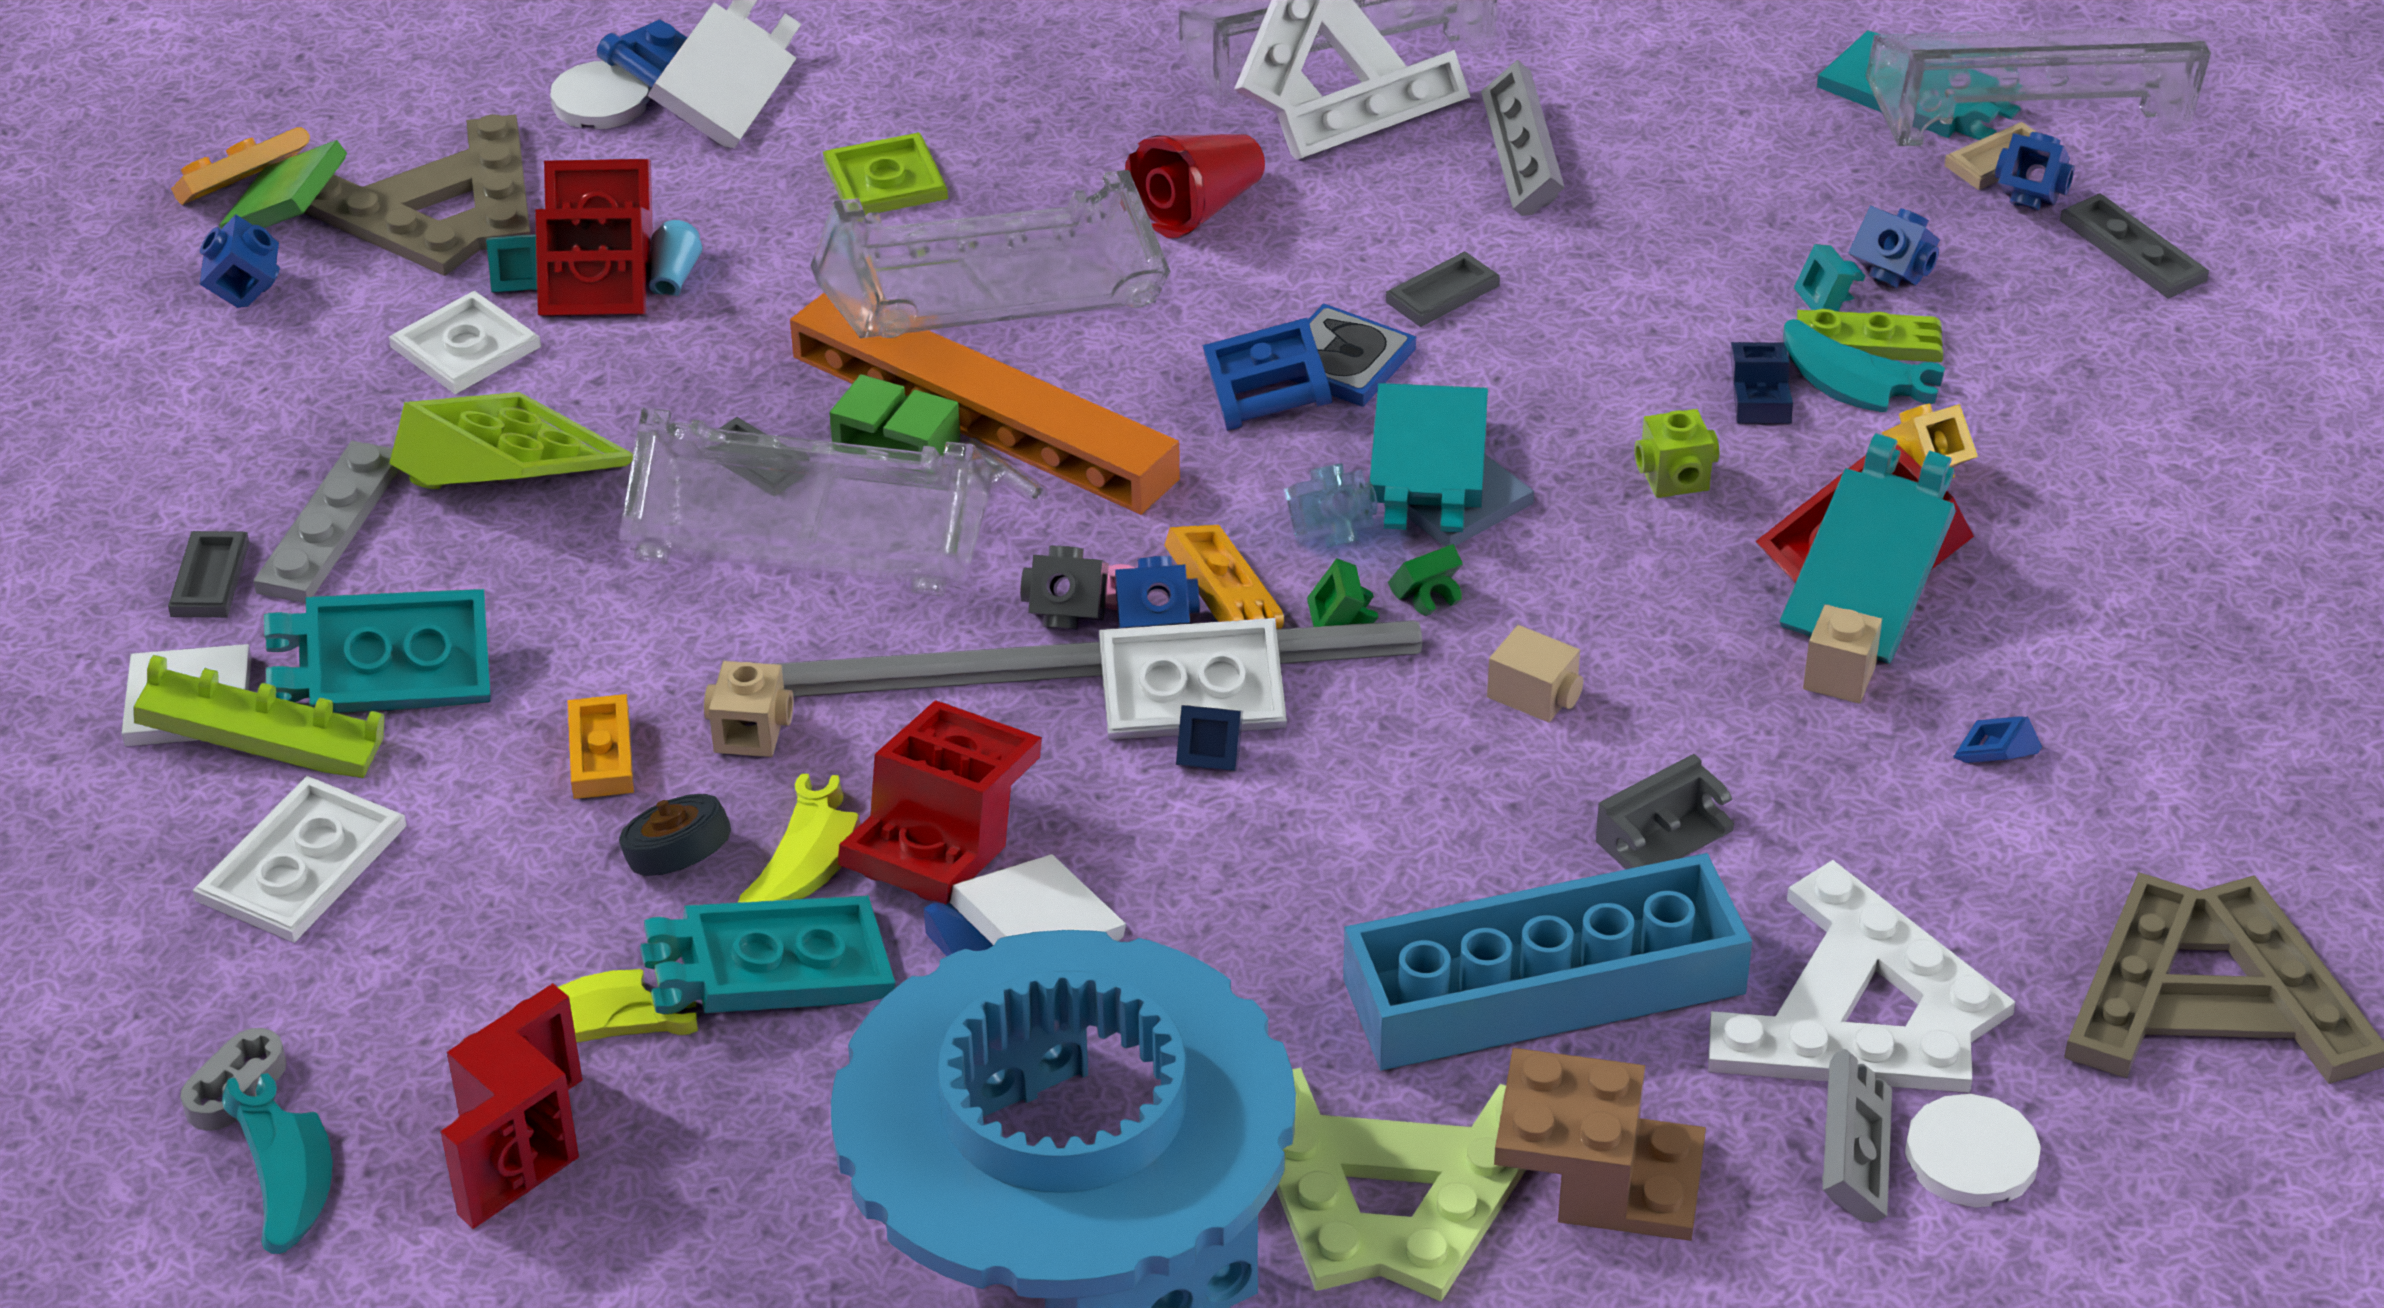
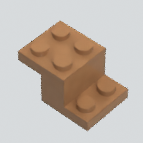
M1513 1048L1495 1145L1494 1165L1561 1174L1559 1223L1692 1241L1706 1127L1640 1118L1645 1065Z

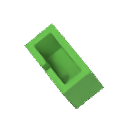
M862 374L859 375L829 412L833 451L928 479L933 477L961 441L959 405L957 401L915 389L909 396H906L904 386Z

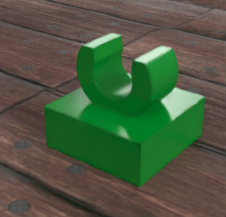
M1454 544L1404 562L1387 583L1392 593L1399 600L1414 595L1413 604L1415 610L1424 616H1428L1436 609L1430 597V592L1441 594L1450 606L1456 605L1462 599L1461 589L1452 577L1463 565V562Z
M1336 558L1308 595L1307 602L1313 627L1374 623L1378 619V612L1366 608L1374 596L1370 590L1361 586L1356 565Z

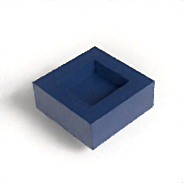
M1181 705L1176 765L1236 771L1239 762L1243 711Z

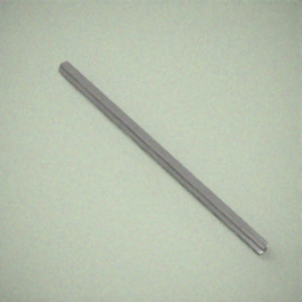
M1415 620L1276 630L1280 664L1414 655L1421 652L1423 642L1420 624ZM1100 642L772 663L782 665L784 689L792 690L793 697L1103 676Z

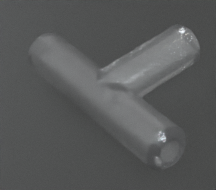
M970 438L964 442L961 450L962 456L984 471L958 486L957 495L961 500L966 498L964 502L972 504L1002 485L1007 486L1031 504L1040 503L1037 498L1041 500L1047 498L1048 489L1046 486L978 439Z

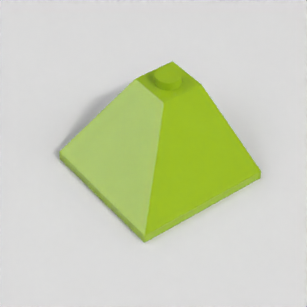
M511 392L404 402L389 464L410 475L409 480L417 486L427 489H440L442 484L518 479L624 467L634 461L636 455L525 394Z

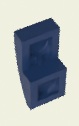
M1731 342L1730 353L1736 422L1792 423L1793 401L1788 383L1790 362L1784 342Z

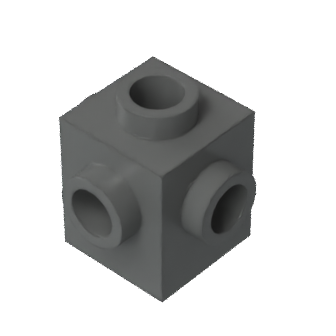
M1051 545L1049 546L1048 556L1033 555L1032 568H1023L1020 588L1021 602H1029L1028 613L1043 616V627H1061L1077 630L1078 619L1103 621L1109 564L1104 560L1083 558L1084 548ZM1068 579L1070 583L1069 590L1065 595L1059 597L1057 586L1062 580Z

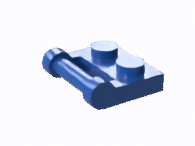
M659 19L622 36H618L615 33L607 34L601 39L596 51L598 58L608 65H619L652 88L688 37L677 31L672 25Z
M1307 318L1202 345L1227 431L1243 427V421L1314 402L1316 407L1333 403L1329 383ZM1305 375L1308 377L1309 382L1237 401L1235 398L1237 393Z

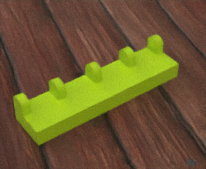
M153 655L149 661L147 683L133 706L135 724L324 773L364 778L384 738V714L371 711L365 721L334 713L332 700L319 698L315 707L276 698V687L274 685L261 683L256 693L219 683V674L216 670L204 668L200 678L167 670V658Z

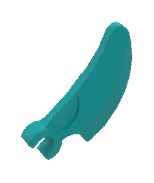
M1791 319L1784 325L1783 340L1792 362L1814 387L1832 399L1858 408L1878 412H1887L1889 399L1893 396H1911L1920 403L1935 404L1939 389L1924 385L1923 383L1941 386L1945 367L1934 362L1911 365L1872 355L1824 336L1800 320Z
M268 1073L260 1075L255 1090L257 1096L244 1094L240 1090L236 1078H229L223 1093L222 1104L225 1111L240 1122L255 1162L263 1198L262 1246L264 1250L271 1254H281L292 1248L304 1237L323 1210L331 1187L333 1159L329 1137L319 1115L316 1112L301 1114L286 1112L281 1109L274 1101L277 1090L275 1080Z

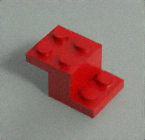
M544 160L545 209H535L538 315L645 314V264H651V237L653 234L651 160Z
M937 700L933 701L875 753L870 816L839 844L838 865L859 872L871 880L883 881L913 892L925 900L937 901L946 905L950 902L953 885L973 879L1006 847L1011 785L1040 759L1042 737Z
M554 983L529 999L521 1001L512 1010L478 1032L467 1036L458 1045L446 1052L459 1117L440 1132L456 1212L472 1229L579 1158L568 1090L583 1081L570 999Z

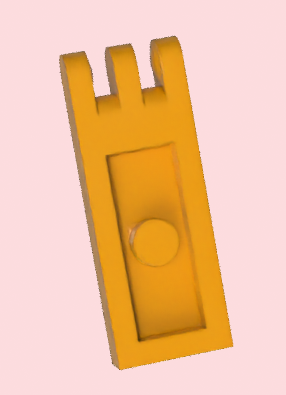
M296 127L256 144L253 137L245 139L229 147L226 150L228 155L226 158L211 163L209 157H203L183 167L180 170L183 176L171 190L176 200L181 205H184L262 171L264 167L297 155L309 143L310 135L306 129Z
M1219 524L1169 528L1164 544L1165 548L1177 565L1186 564L1187 579H1198L1199 595L1218 622L1275 618L1276 630L1282 629L1284 625L1283 611Z

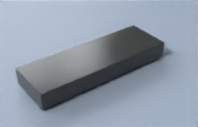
M2101 193L2061 210L2060 221L2168 299L2204 283L2208 279L2209 270Z

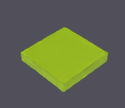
M919 132L823 151L824 164L849 219L948 199L947 187Z

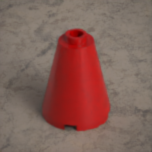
M1246 134L1157 135L1140 141L1136 152L1129 154L1125 162L1124 183L1132 209L1140 208L1144 216L1156 222L1144 225L1166 238H1179L1191 233L1257 183L1264 174L1265 157L1257 141Z

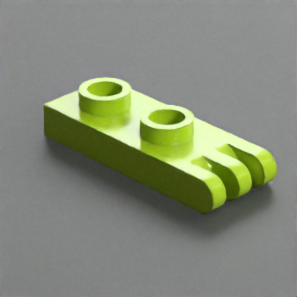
M1797 309L1796 320L1804 322L1820 334L1841 344L1891 360L1943 361L1942 324L1936 317L1896 315L1885 312L1857 313L1838 312L1830 309Z

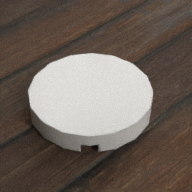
M593 61L574 66L559 75L551 86V105L556 116L570 126L582 128V124L594 125V129H609L627 124L643 114L646 110V104L650 101V97L647 96L650 92V86L619 65L610 66L604 61Z
M1975 1094L1944 1096L1923 1106L1911 1120L1905 1155L1908 1164L1910 1163L1912 1169L1917 1173V1180L1926 1190L1948 1202L1976 1208L1992 1206L1994 1201H2002L2009 1198V1202L2021 1196L2035 1180L2041 1146L2034 1127L2018 1110L1994 1098Z

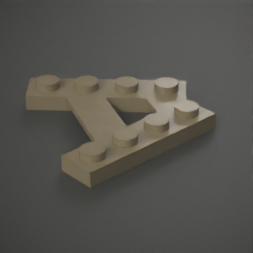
M490 114L478 119L466 120L469 149L363 187L333 174L304 213L446 276L479 250L487 249V238L531 235L517 115L501 116ZM473 191L475 208L442 220H437L418 212L420 209Z
M2138 872L2067 1040L2064 1055L2065 1059L2128 1078L2144 1035L2286 1038L2296 1040L2327 1083L2331 1084L2384 1068V1041L2255 875L2199 891ZM2179 949L2228 951L2247 976L2169 973Z

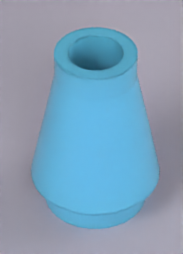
M680 220L666 221L652 234L651 280L649 287L654 294L678 296L684 281L701 255L703 247L700 235L691 224Z

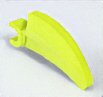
M802 773L796 779L794 785L797 803L787 830L770 862L759 877L740 895L738 903L803 899L827 883L842 867L838 865L839 844L861 824L857 813L835 810L842 804L844 798L839 775H832L828 785L819 791H812L809 774Z
M641 969L606 971L580 977L558 986L570 999L576 1042L611 1036L665 1031L677 1035H687L698 1031L696 1013L660 1014L655 1012L651 992L644 988V972ZM696 1001L692 1002L685 1008L696 1007Z

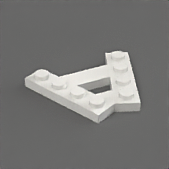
M1271 0L1234 88L1237 92L1277 113L1290 154L1296 160L1470 98L1455 50L1406 66L1353 0ZM1318 30L1362 83L1323 97L1301 70Z
M1834 860L1788 888L1787 901L1827 933L1776 1016L1711 1011L1708 1072L1828 1081L1829 1064L1832 1057L1838 1051L1847 1049L1857 1057L1858 1064H1865L1875 1073V1078L1883 1079L1892 1087L1970 1093L1972 1084L1971 1042L2012 1016L2015 1001ZM1875 972H1878L1918 1004L1906 1027L1846 1022Z

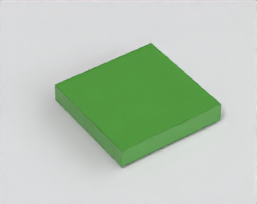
M334 140L264 167L219 224V227L222 229L235 214L252 225H259L263 228L303 214L346 159L347 152L338 140Z

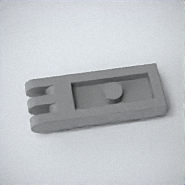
M1843 1049L1832 1057L1829 1064L1824 1173L1822 1176L1823 1191L1833 1203L1846 1209L1859 1221L1875 1223L1887 1217L1892 1087L1883 1079L1875 1078V1073L1865 1064H1858L1857 1057L1847 1049Z

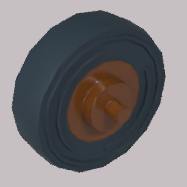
M705 793L689 794L670 800L659 801L656 806L647 809L633 818L622 829L619 844L628 865L634 873L643 876L664 875L685 869L716 852L728 840L731 826L725 809L716 796Z

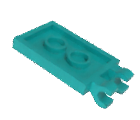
M1867 30L1819 73L1817 78V88L1930 132L1949 138L1956 131L1977 140L1997 133V130L1986 127L1981 121L1990 123L1997 115L2011 120L2021 111L2020 106L2011 104L2005 97L2014 100L2023 91L2024 85L2011 78L2004 79L1998 83L1999 76Z
M1378 383L1369 481V503H1384V529L1406 530L1408 504L1441 506L1440 531L1463 532L1465 507L1482 508L1488 388Z
M1875 433L1866 453L1862 473L1848 468L1844 469L1779 623L1783 628L1811 637L1825 604L1882 618L1877 660L1890 664L1897 652L1955 515L1954 503L1942 500L1952 481L1955 469L1949 467L1952 461L1951 457L1929 450L1923 462L1918 483L1893 475L1892 473L1901 454L1899 450L1895 449L1898 442L1896 439Z
M484 589L305 597L306 613L273 612L264 614V636L267 652H286L299 646L300 667L273 666L266 668V684L276 687V698L295 703L309 698L311 707H315L319 698L332 700L334 713L419 709L491 702Z
M869 895L685 905L683 919L652 917L644 920L643 926L648 943L641 944L640 951L644 967L655 969L659 988H653L651 996L655 1012L660 1014L677 1013L696 1000H702L705 1013L856 1004L883 999L895 988V980ZM681 958L683 964L675 961Z

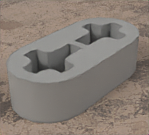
M251 1028L239 1032L225 1043L182 1087L180 1098L187 1121L193 1127L205 1131L218 1130L235 1122L237 1119L225 1111L222 1101L218 1102L215 1099L224 1093L229 1078H236L240 1090L248 1096H257L255 1090L261 1074L268 1073L276 1082L285 1071L287 1062L280 1037L268 1029ZM263 1053H266L267 1058L264 1060L258 1058ZM247 1056L251 1057L252 1059L245 1064L244 1058ZM203 1098L210 1099L203 1106L201 1105L200 1100Z

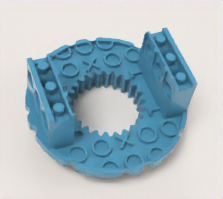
M1053 930L1006 936L997 939L994 946L987 950L972 951L963 949L940 959L939 967L929 975L909 977L878 1003L853 1034L848 1044L850 1063L844 1068L837 1070L831 1098V1127L837 1165L841 1174L852 1178V1199L866 1219H875L883 1222L887 1229V1240L917 1263L942 1276L972 1287L984 1289L990 1285L1003 1284L1011 1287L1017 1293V1296L1045 1298V1308H1229L1258 1294V1213L1269 1201L1285 1170V1152L1282 1150L1292 1145L1294 1140L1296 1092L1293 1070L1283 1042L1268 1036V1017L1253 999H1243L1232 993L1231 980L1221 972L1197 958L1157 942L1137 938L1130 942H1119L1109 937L1107 932ZM1089 1025L1097 1027L1098 1037L1106 1039L1116 1032L1121 1034V1046L1126 1049L1139 1045L1140 1059L1143 1062L1153 1061V1075L1156 1079L1161 1080V1085L1155 1086L1153 1090V1104H1142L1139 1107L1140 1123L1129 1119L1120 1121V1135L1114 1136L1105 1130L1097 1131L1094 1144L1086 1145L1078 1136H1072L1065 1148H1057L1051 1137H1043L1035 1146L1027 1145L1024 1132L1018 1131L1010 1137L1004 1138L1002 1135V1124L998 1121L984 1125L983 1117L1022 1099L1026 1103L1038 1098V1092L1078 1074L1083 1078L1088 1076L1087 1027Z

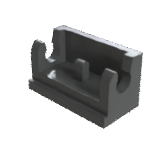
M1692 754L1599 802L1596 843L1625 869L1683 858L1733 831L1734 823L1713 802L1714 799L1718 804L1724 805L1732 801V796L1725 785L1701 765L1702 760L1695 754Z

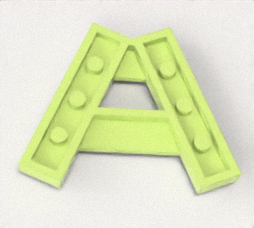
M1292 1069L1296 1092L1295 1135L1293 1144L1282 1150L1285 1152V1170L1276 1187V1191L1315 1291L1382 1276L1438 1301H1442L1526 1171V1169L1494 1165L1495 1145L1506 1086L1499 1084L1472 1127L1320 1115L1302 1069ZM1346 1177L1432 1183L1433 1185L1412 1217L1360 1213Z

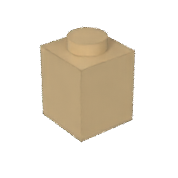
M1825 604L1809 640L1803 689L1860 704L1876 667L1882 618Z
M1517 625L1489 658L1487 698L1550 723L1562 707L1571 709L1579 699L1584 682L1583 677L1578 675L1580 649Z

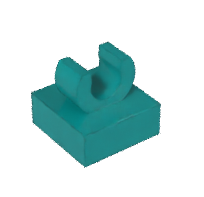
M536 234L487 238L491 292L537 289Z
M1814 244L1794 285V289L1811 310L1830 309L1839 312L1843 302L1855 299L1849 292L1853 281H1864L1866 275L1853 261H1844L1831 245Z

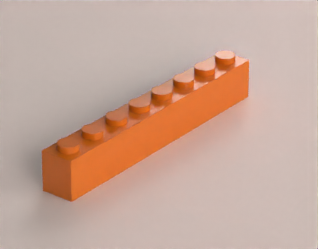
M829 287L790 319L794 358L851 384L862 374L904 386L906 396H909L915 389L957 401L959 405L961 434L1142 515L1180 480L1179 440L837 289Z

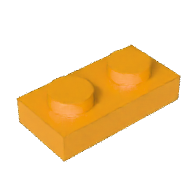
M627 694L567 700L573 799L634 793L630 713Z

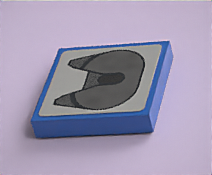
M1325 303L1308 319L1329 383L1331 395L1364 407L1378 392V383H1386L1416 350L1417 336ZM1307 375L1290 379L1299 384L1309 382Z

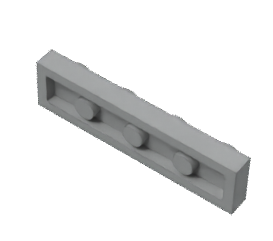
M1517 60L1486 86L1481 93L1512 207L1521 216L1533 215L1542 206L1545 207L1552 203L1558 193L1565 187L1531 70Z
M351 440L253 580L257 594L306 603L305 597L314 596L400 470L389 464L393 448Z

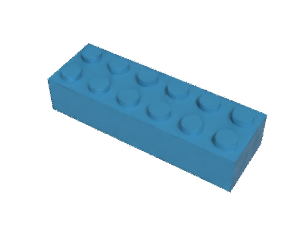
M1708 853L1344 926L1343 980L1378 1067L1382 1071L1744 995L1747 991L1752 939Z

